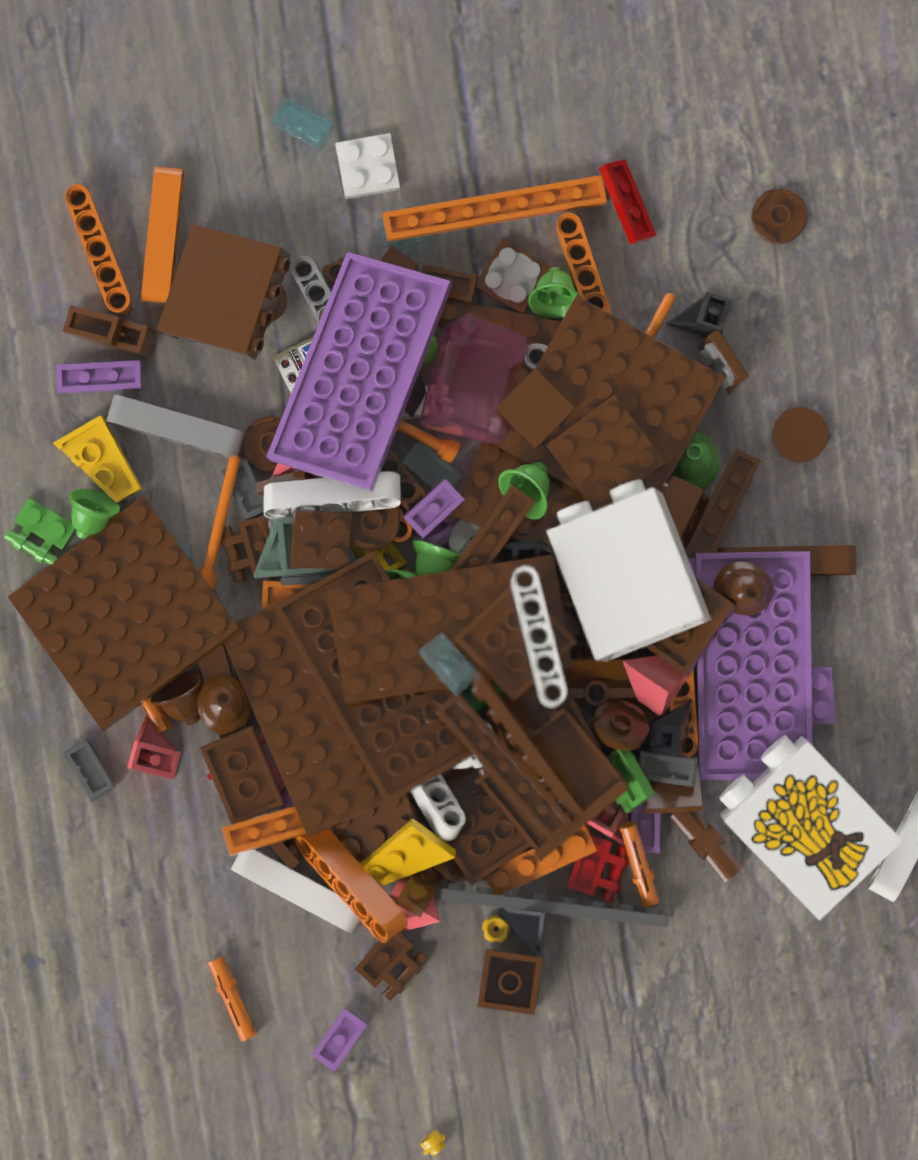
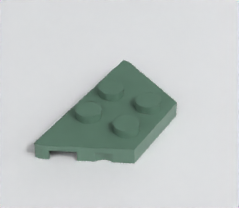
M293 517L279 518L273 522L256 567L254 578L338 571L339 569L292 568L290 566ZM350 546L348 565L358 560Z

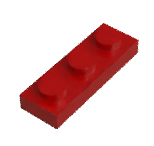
M626 159L602 165L599 171L629 244L632 245L651 240L657 236Z

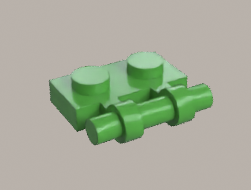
M28 498L14 521L23 527L21 533L17 534L9 529L4 539L12 543V547L18 551L24 550L33 555L34 560L41 564L45 562L50 565L54 564L58 559L57 556L50 553L53 546L64 551L76 529L68 520ZM32 533L45 540L41 547L28 540Z
M615 750L607 756L631 786L615 800L617 805H621L624 812L628 814L655 793L630 750Z

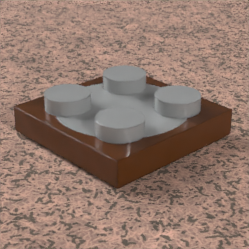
M502 238L479 277L476 289L512 310L524 314L529 305L530 293L536 289L539 279L548 272L551 266Z
M716 330L711 333L698 347L700 350L699 356L703 363L725 376L720 388L722 390L725 389L728 394L737 390L749 377L720 331Z

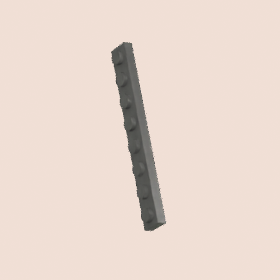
M448 883V889L441 888L440 900L660 927H668L669 916L662 915V909L645 907V912L634 911L633 905L617 904V909L606 908V902L589 900L588 906L578 904V899L561 897V902L549 901L550 895L533 893V898L530 899L522 898V892L505 890L504 895L493 894V888L477 887L476 892L465 891V885Z

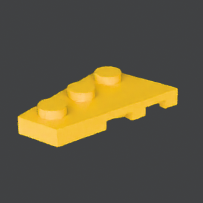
M98 416L53 442L116 503L122 502L143 489L104 416Z
M411 819L360 864L382 887L455 858L456 850L416 820Z

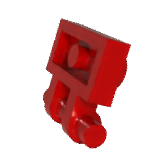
M592 836L598 850L575 861L566 887L594 896L597 886L605 888L601 899L612 903L615 892L618 893L621 887L619 881L623 869H627L629 864L626 847L619 846L616 856L609 854L612 842ZM605 862L613 864L608 880L600 878Z

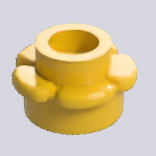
M501 915L490 916V919H486L482 925V930L485 932L484 937L489 942H503L508 937L507 933L510 931L509 922L504 920ZM495 926L499 927L497 932L493 930Z
M438 1130L428 1134L420 1142V1146L424 1149L423 1154L431 1153L432 1156L438 1154L446 1146L443 1142L446 1136L441 1135Z

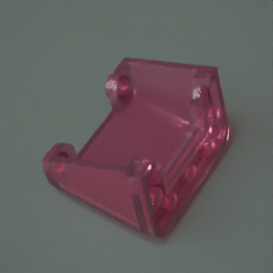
M470 313L449 322L444 328L439 341L420 416L421 426L491 444L501 442L506 436L508 427L505 419L499 416L495 408L503 400L510 368L518 362L521 363L526 356L527 348L525 344L527 337Z

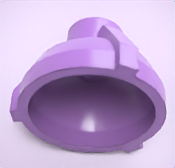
M449 519L442 520L424 538L415 529L412 531L414 540L425 541L447 549L446 546L449 545L453 525Z

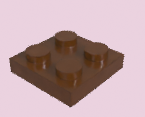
M294 509L290 566L292 568L339 570L346 567L349 559L352 513Z

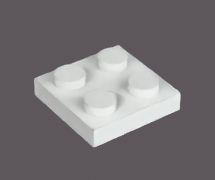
M390 133L335 143L345 199L400 190Z

